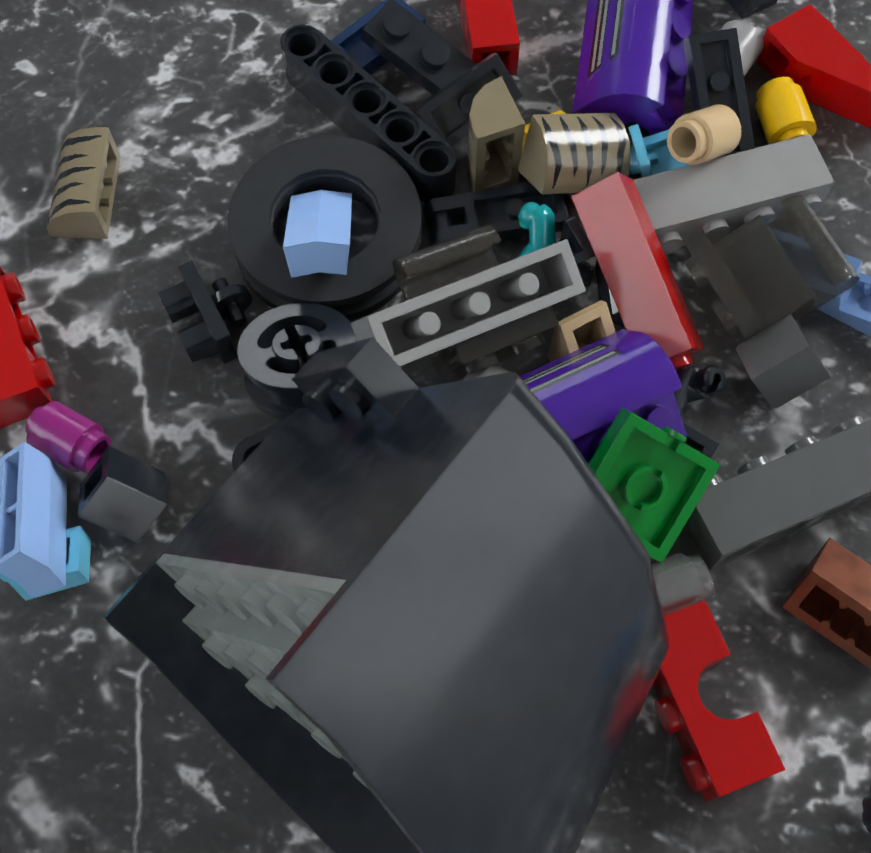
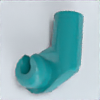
M535 202L526 203L521 208L518 219L522 228L529 229L530 242L519 257L556 243L555 215L551 208L546 204L539 206Z

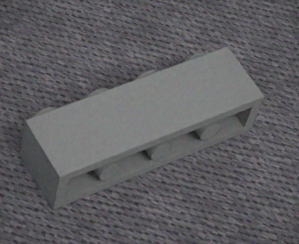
M811 134L715 158L698 165H688L633 180L665 256L677 251L682 246L697 242L704 244L714 243L724 238L727 234L746 229L752 232L759 231L768 227L773 222L790 217L795 219L807 218L821 209L823 202L835 183Z
M565 239L376 312L350 324L357 341L373 337L399 366H402L585 292L586 289L568 240Z

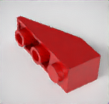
M809 4L766 28L763 36V50L756 59V62L772 79L790 77L795 84L801 86L808 102L871 128V65L834 28L828 19L824 18Z
M1 266L0 428L29 418L36 408L52 402L48 389L56 386L47 361L44 357L37 358L33 345L40 343L41 340L28 313L22 315L19 303L26 301V297L20 281L14 272L6 274Z

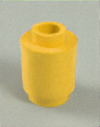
M778 77L766 82L758 89L755 109L768 144L811 134L813 137L817 130V125L800 85L795 84L790 77Z

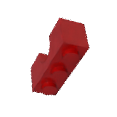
M703 600L664 615L669 634V648L653 682L659 699L655 700L654 704L663 728L668 734L675 733L685 756L680 757V765L690 788L694 792L701 791L705 802L786 770L758 711L739 719H723L712 714L700 699L698 681L702 671L719 665L731 655L706 601Z

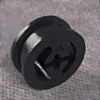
M293 303L279 306L255 318L241 334L237 348L239 363L244 372L246 391L252 403L262 412L278 419H285L295 410L307 408L302 400L303 391L291 380L300 370L299 359L295 350H299L301 363L304 366L316 352L356 342V336L350 321L340 312L314 303Z

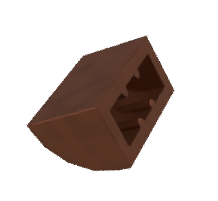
M829 537L802 573L782 607L871 669V565Z

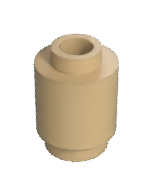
M721 104L682 115L675 121L668 132L667 146L669 152L677 161L689 165H698L732 152L739 144L741 138L739 118L731 108Z

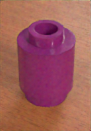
M52 401L45 406L36 408L30 414L25 425L27 444L71 472L82 471L88 474L108 445L111 446V438L104 434L101 425L58 401Z

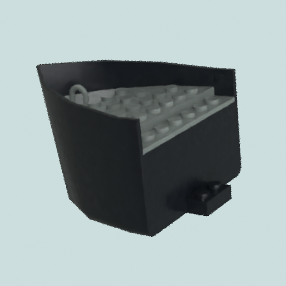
M373 337L316 352L291 379L303 391L302 400L307 408L295 410L274 428L102 618L159 670L235 753L333 853H576L669 648V634L647 549L567 432L515 372L418 388Z

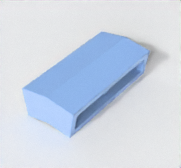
M318 190L291 196L283 250L291 278L318 272L347 275L352 193Z
M23 442L0 458V573L16 581L31 598L66 587L67 478L50 457Z

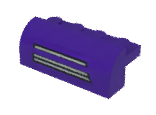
M588 0L572 114L616 113L624 126L635 122L652 135L669 130L675 121L683 115L687 63L683 40L691 35L694 0Z
M622 329L519 376L564 428L588 464L621 408L636 414L661 430L667 426L683 436H687L673 393L683 388L678 374L663 349L651 337L642 332Z

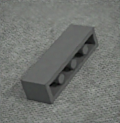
M861 416L853 417L835 427L831 431L832 436L818 442L814 436L803 438L790 445L784 451L785 456L769 462L767 456L753 459L737 470V476L723 482L720 481L718 476H714L685 524L709 571L870 502L871 419L864 422Z

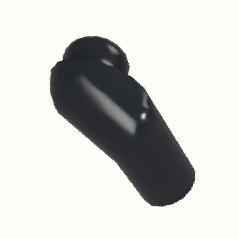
M700 364L676 371L683 388L673 393L681 417L687 403L709 398L715 393L722 391L726 383V376L720 367Z

